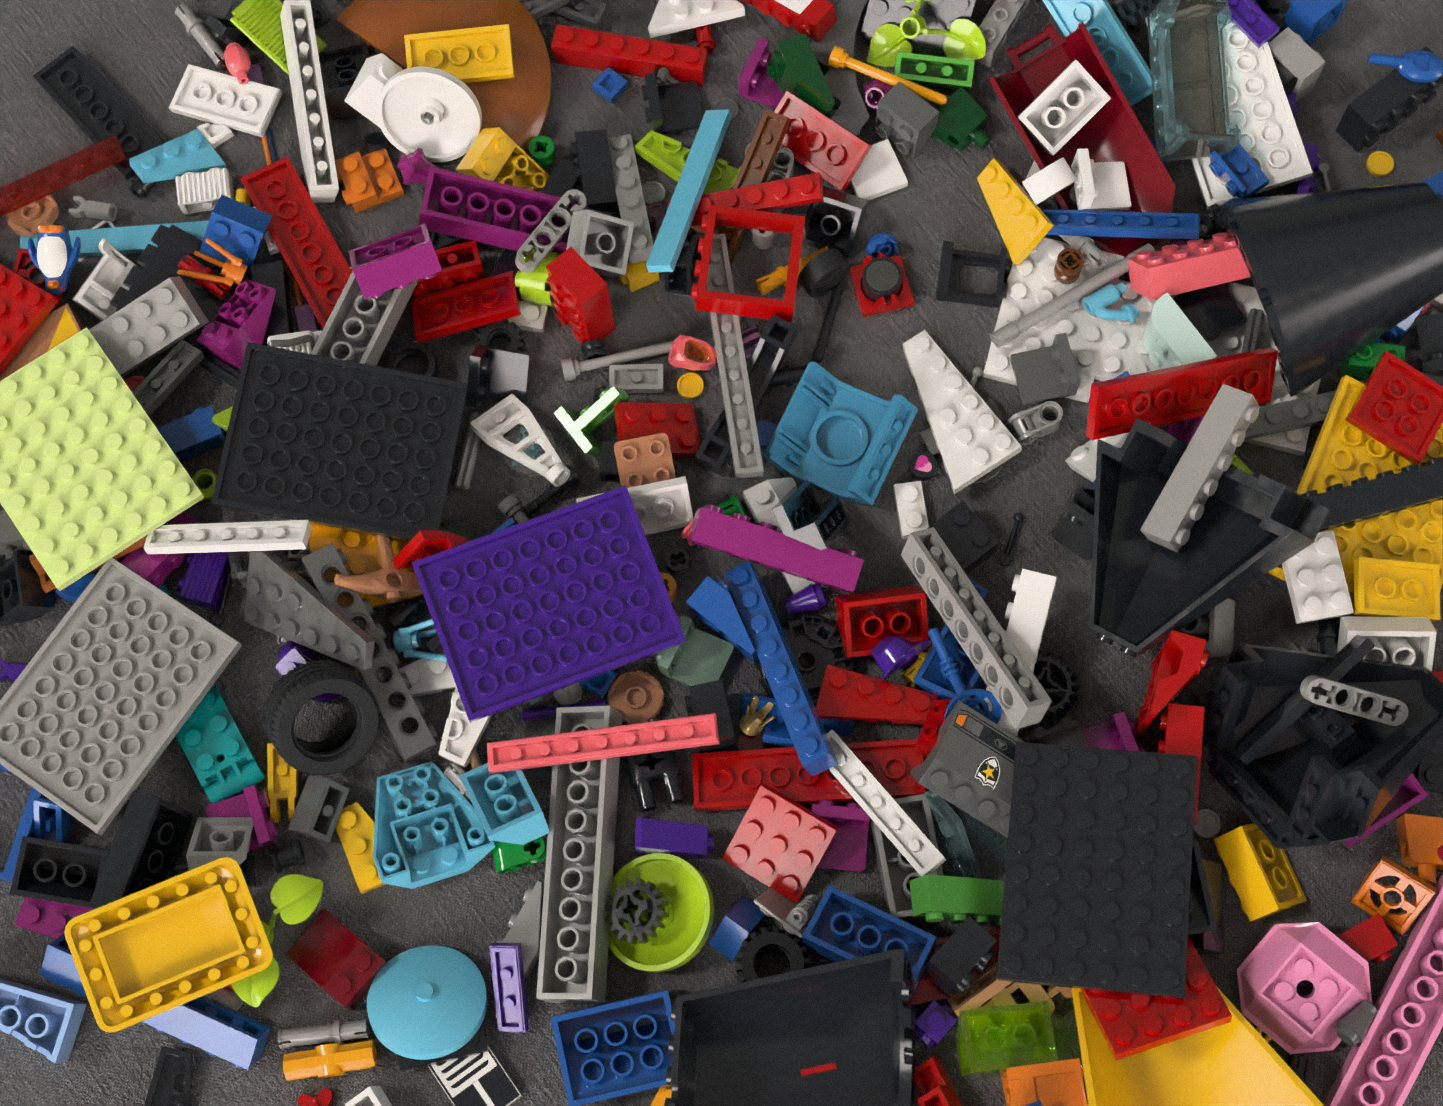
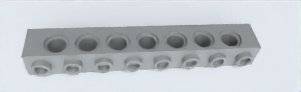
M932 527L910 533L901 553L902 558L1014 727L1019 729L1039 723L1052 702L1044 688L935 528Z

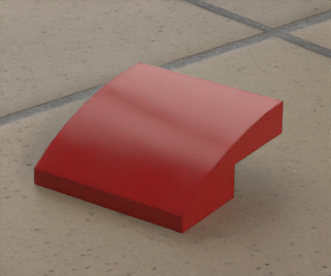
M420 530L393 559L397 570L414 568L412 565L414 561L470 542L471 540L444 531Z

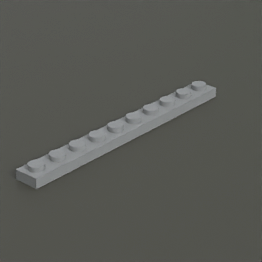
M715 234L706 290L735 294L725 234ZM709 312L735 478L763 476L764 469L739 316Z

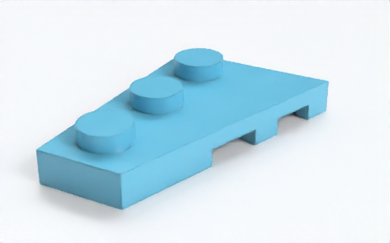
M199 129L129 159L131 168L143 183L175 179L177 175H182L186 172L202 173L215 167L226 168L224 161Z

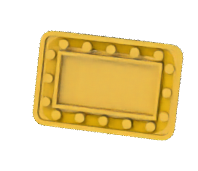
M228 857L217 859L74 917L67 923L64 931L95 1020L100 1029L109 1033L118 1032L259 973L268 968L273 960L272 948L242 870L235 860Z

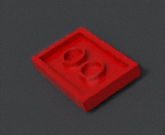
M617 402L614 406L619 441L665 433L669 439L672 457H695L700 448L694 403Z

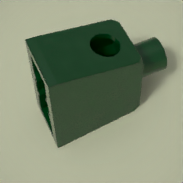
M960 87L944 105L937 109L939 111L937 126L931 135L959 151H964L972 142L983 150L992 139L984 131L988 116L964 88Z

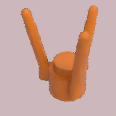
M206 238V243L229 260H226L224 263L199 251H195L194 255L223 268L221 275L225 277L185 270L177 271L178 275L219 282L232 287L233 283L237 285L241 283L248 266L242 264V259L232 255L210 238Z

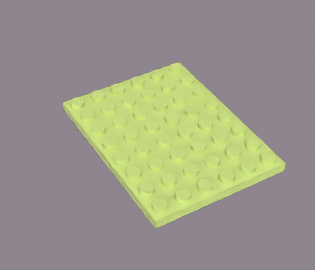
M87 327L0 381V503L59 591L205 498Z

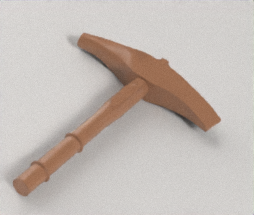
M377 535V543L382 569L368 574L352 576L336 574L334 579L335 585L375 597H387L389 603H394L400 600L401 597L423 593L416 573L396 569L393 562L394 555L390 537Z

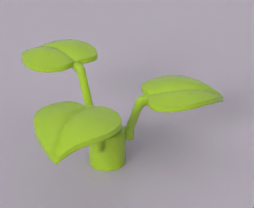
M905 0V1H906V2H914V1H916V0ZM917 0L914 10L911 11V16L903 19L900 27L895 24H884L877 28L872 36L866 61L876 66L893 67L897 52L912 53V45L906 38H915L923 33L947 35L943 43V49L948 58L974 61L985 57L987 46L981 29L977 24L968 19L955 20L951 25L950 31L926 28L925 19L917 14L922 5V0Z
M290 874L280 878L274 884L270 896L272 903L277 908L272 912L268 924L261 921L270 944L274 940L273 928L279 913L282 920L289 925L302 923L312 915L322 897L324 888L322 880L299 874ZM273 957L272 963L268 968L235 982L231 986L244 1002L257 1008L276 986L280 975L279 964Z

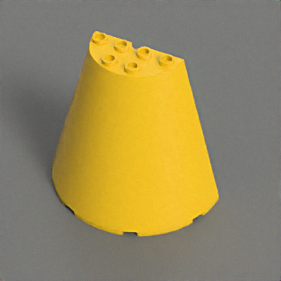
M1218 987L1217 989L1232 1014L1231 1022L1117 1061L1081 989L1072 988L1088 1106L1324 1105Z

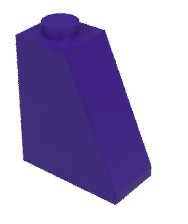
M636 818L635 849L638 857L653 853H665L682 859L708 860V852L714 851V834H709L707 825Z

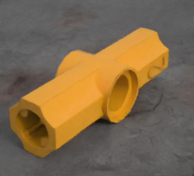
M373 1040L342 1045V1043L320 1045L314 1050L284 1054L283 1071L287 1081L316 1076L318 1078L344 1075L347 1071L377 1067V1050Z

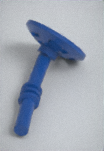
M938 627L929 630V637L941 660L939 665L943 666L942 672H946L944 676L949 678L957 695L948 704L944 721L957 701L960 700L998 724L1002 708L994 695L984 689L967 690L959 674L961 669L957 668L958 663L954 662L956 658L954 656L951 657ZM986 697L992 703V712L989 711L988 704L984 700ZM978 703H982L983 710H980Z

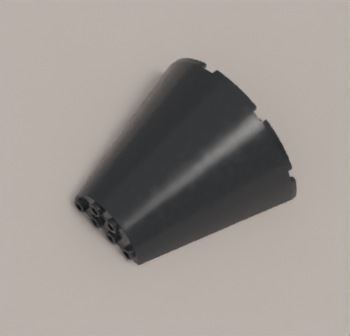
M1424 182L1221 200L1213 205V217L1216 220L1220 233H1229L1233 236L1267 315V322L1274 344L1277 346L1278 351H1280L1277 353L1280 374L1290 397L1302 392L1443 293V197L1441 194L1435 195L1429 184Z

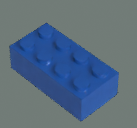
M828 885L802 935L803 946L805 945L806 948L834 962L894 949L906 950L909 954L908 961H911L915 991L934 953L937 937Z

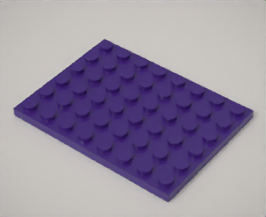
M626 485L412 562L470 723L686 643L685 636Z

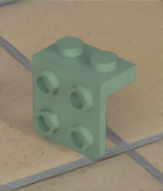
M682 615L679 623L686 643L658 653L656 661L658 662L657 665L661 674L687 686L720 680L734 652L733 645L695 628L693 619Z

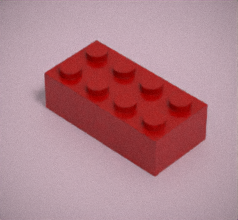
M572 247L568 248L546 266L548 274L546 280L551 287L549 292L554 299L552 304L557 311L555 316L563 326L569 325L573 330V336L580 344L591 340H603L615 330L607 283Z

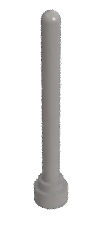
M673 341L580 362L577 359L572 360L571 358L560 360L564 379L569 381L576 379L580 372L669 353Z

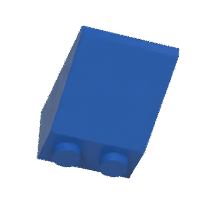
M707 576L686 601L691 613L722 639L731 643L738 652L756 665L758 656L731 598L730 588L719 578L714 581Z

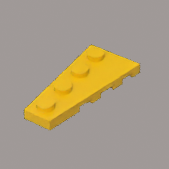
M993 158L977 177V180L1012 262L1020 266L1054 225L999 160Z

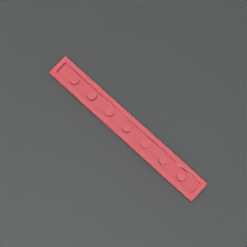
M713 713L487 743L488 769L490 773H499L720 744L717 715Z

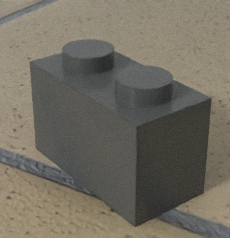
M308 776L287 830L311 840L329 843L350 789L328 778Z

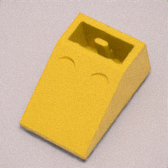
M500 127L483 128L456 168V171L461 174L536 192H541L550 177Z

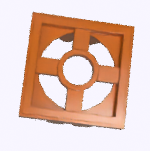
M1383 856L1378 863H1373L1370 871L1366 872L1361 886L1351 899V903L1372 916L1379 913L1385 924L1404 934L1433 897L1436 887ZM1387 875L1400 878L1396 885L1385 886L1376 881L1378 878ZM1409 884L1413 886L1416 892V900L1413 899L1412 902L1405 898L1404 893L1405 888ZM1370 889L1380 894L1382 903L1379 907L1373 902ZM1390 890L1396 891L1400 894L1402 900L1399 903H1390L1385 899L1384 893ZM1400 907L1407 911L1401 914L1388 912L1390 909Z

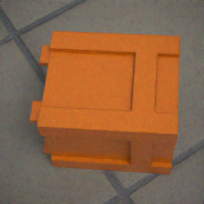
M1079 1058L1010 1067L1000 1072L1006 1106H1025L1039 1100L1042 1106H1088L1082 1078L1084 1077L1082 1064L1080 1065Z

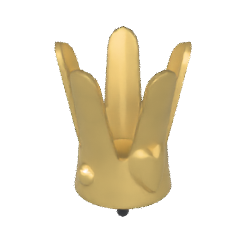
M755 696L750 707L748 705L746 714L742 716L739 722L742 732L749 736H755L761 732L765 724L775 718V716H771L763 721L773 708V702H768L759 712L755 713L759 701L758 696Z

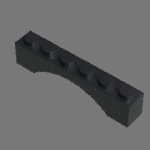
M775 315L772 316L760 337L747 366L754 413L797 337V326ZM725 408L707 433L695 455L697 464L718 475H721L732 455Z

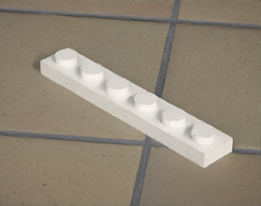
M309 520L162 525L147 535L143 548L147 554L307 549L312 525Z
M832 729L826 735L839 764L829 768L831 773L922 877L931 874L946 861V858Z

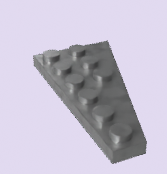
M250 551L245 623L360 669L372 668L375 640L353 621L347 622L340 616L338 608L333 604L328 605L321 599L322 595L295 571L287 570L281 564L282 560L278 556L270 555L267 551Z

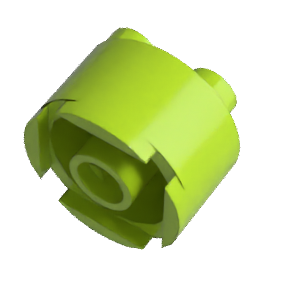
M532 249L530 255L524 257L523 261L526 263L529 260L532 261L535 250ZM550 252L534 272L518 271L516 273L515 286L520 287L522 300L553 306L552 302L554 299L549 292L551 287L546 280L548 278L546 266L560 256L561 253Z

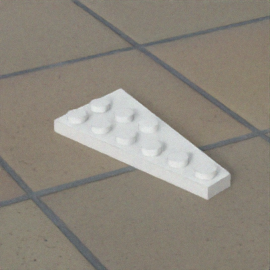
M925 330L903 343L904 354L911 374L915 379L920 399L923 402L936 445L940 450L946 473H948L955 495L1021 452L1022 446Z

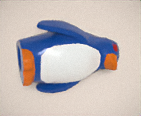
M38 226L37 250L32 238H29V256L34 265L41 271L48 292L53 295H59L65 292L71 272L77 264L80 256L81 240L79 237H76L72 249L67 226Z

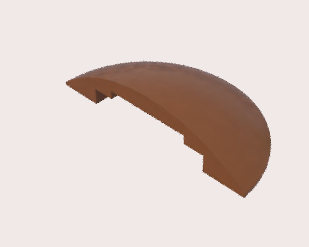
M354 0L335 20L372 49L375 48L380 53H383L403 69H407L404 35L509 24L514 78L465 84L471 89L479 102L482 112L481 129L500 127L529 155L528 145L534 137L540 136L547 118L551 99L552 74L549 53L543 35L529 11L519 0Z

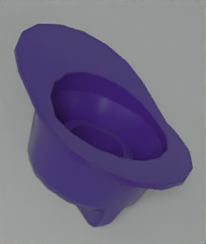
M897 635L886 637L872 649V655L875 658L876 664L884 673L882 681L886 680L892 673L916 660L920 653L925 652L930 647L931 639L924 640L915 645Z

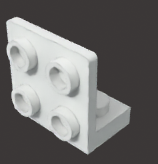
M1088 148L1077 149L1071 169L1077 179L1074 182L1078 210H1129L1131 208V199L1124 162L1094 163V160L1089 157Z

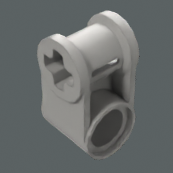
M1048 401L1012 415L1008 419V423L1014 427L1019 437L1017 441L1023 446L1057 431L1061 424L1063 410L1058 403ZM1052 414L1056 419L1054 421H1047L1043 418V415Z

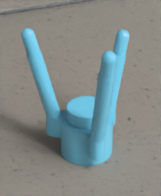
M432 619L410 627L399 628V631L394 632L395 649L397 653H404V658L418 657L447 661L446 656L442 654L415 651L416 648L421 647V638L438 635L436 629L423 632L417 631L434 625Z

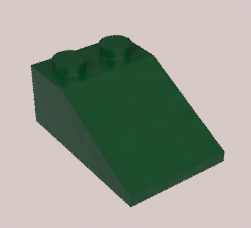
M806 34L777 42L767 66L770 79L775 81L777 88L783 94L789 91L829 117L835 101Z

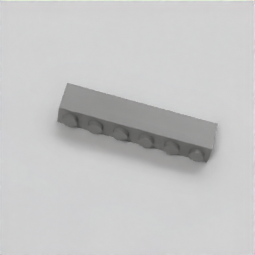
M1225 384L1221 386L1140 529L1148 540L1177 553L1180 547L1186 544L1193 524L1201 518L1204 512L1206 501L1209 496L1215 493L1219 478L1223 471H1227L1230 467L1233 453L1244 442L1246 430L1250 423H1253L1258 417L1260 406L1252 394Z

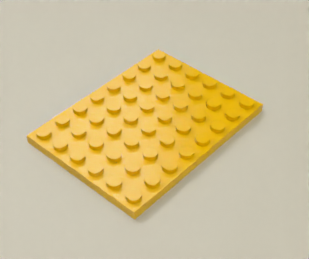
M1347 375L1341 378L1297 489L1298 494L1301 495L1312 490H1317L1318 494L1326 492L1325 488L1342 483L1343 487L1351 486V481L1362 477H1368L1369 481L1377 479L1376 475L1382 472L1393 470V473L1397 474L1401 473V468L1412 465L1411 462L1345 420L1362 391L1364 383ZM1443 422L1421 463L1418 464L1419 468L1426 466L1427 461L1439 457L1443 458ZM1443 500L1326 530L1334 531L1353 611L1354 559L1357 557L1439 564L1441 591L1443 585ZM1282 564L1268 572L1286 582ZM1355 615V616H1359V617H1374V616Z

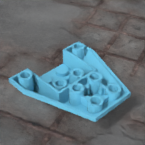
M433 761L377 778L373 859L381 883L410 889L468 872L495 848L494 842L489 840L474 807Z

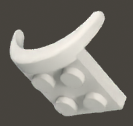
M102 238L98 245L103 254L102 258L72 299L102 321L116 313L117 307L113 306L110 301L119 287L127 290L130 289L123 284V281L135 265L119 253L105 238Z

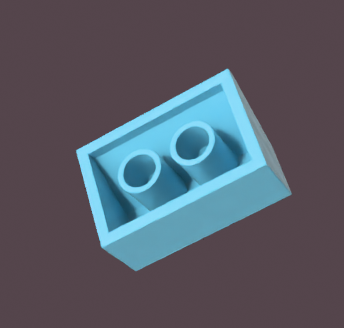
M488 763L459 775L489 840L524 845L550 833L544 814L522 770L490 773Z

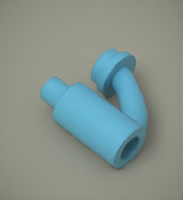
M1122 282L1116 286L1109 284L1082 300L1086 312L1091 316L1095 315L1101 319L1127 320L1129 323H1134L1136 318L1139 317V312L1132 303L1122 305L1121 310L1107 309L1108 306L1120 300L1121 294L1127 292L1126 286Z

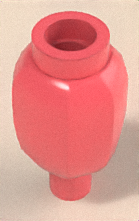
M230 43L224 51L226 67L231 75L237 77L239 84H247L249 81L247 75L251 69L248 51L241 47L239 43Z

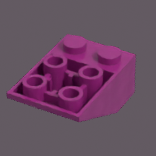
M246 279L237 286L235 293L229 301L219 308L218 314L211 323H208L202 329V334L198 337L197 341L218 359L241 369L247 342L263 344L276 290Z

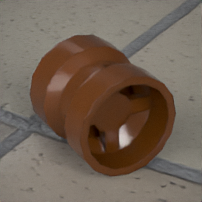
M1066 248L1058 254L1054 267V276L1059 282L1072 284L1079 279L1084 264V257L1081 252L1073 248Z

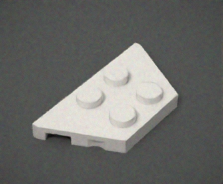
M659 0L648 26L649 36L654 38L745 16L744 5L736 0Z

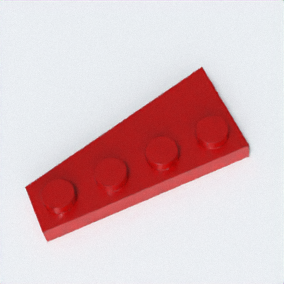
M827 664L816 704V711L820 720H823V718H836L837 721L858 719L876 723L879 720L892 721V723L924 725L933 701L937 700L938 695L889 681H882L878 678Z

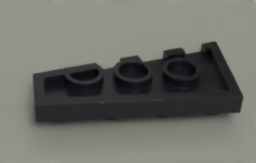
M162 1046L144 1106H190L193 1053Z

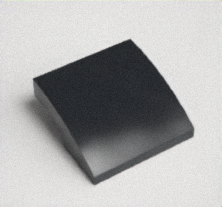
M1224 284L1181 293L1172 298L1206 342L1217 339L1224 332L1242 327L1247 321Z

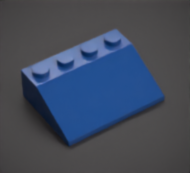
M669 988L550 1017L569 1106H580L667 1085L668 1066H672L673 1053H669V1038L671 1034H674L675 1021L671 1020L672 1001Z

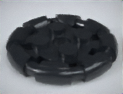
M800 614V617L792 619L787 617L779 622L808 691L813 692L818 688L819 691L821 690L827 664L857 673V657H846L838 624L834 625L828 622V618L821 615ZM803 628L805 635L795 637L793 630ZM821 630L829 635L826 640L818 636ZM833 651H841L843 657L834 659ZM804 655H809L814 659L815 664L811 668L806 669L799 665V659ZM758 658L756 670L760 672V684L769 697L775 699ZM813 697L811 699L814 706H816L818 697Z

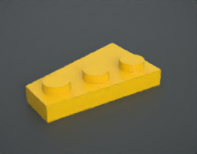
M356 802L342 808L335 827L361 894H364L385 884L381 883L373 859L375 822Z

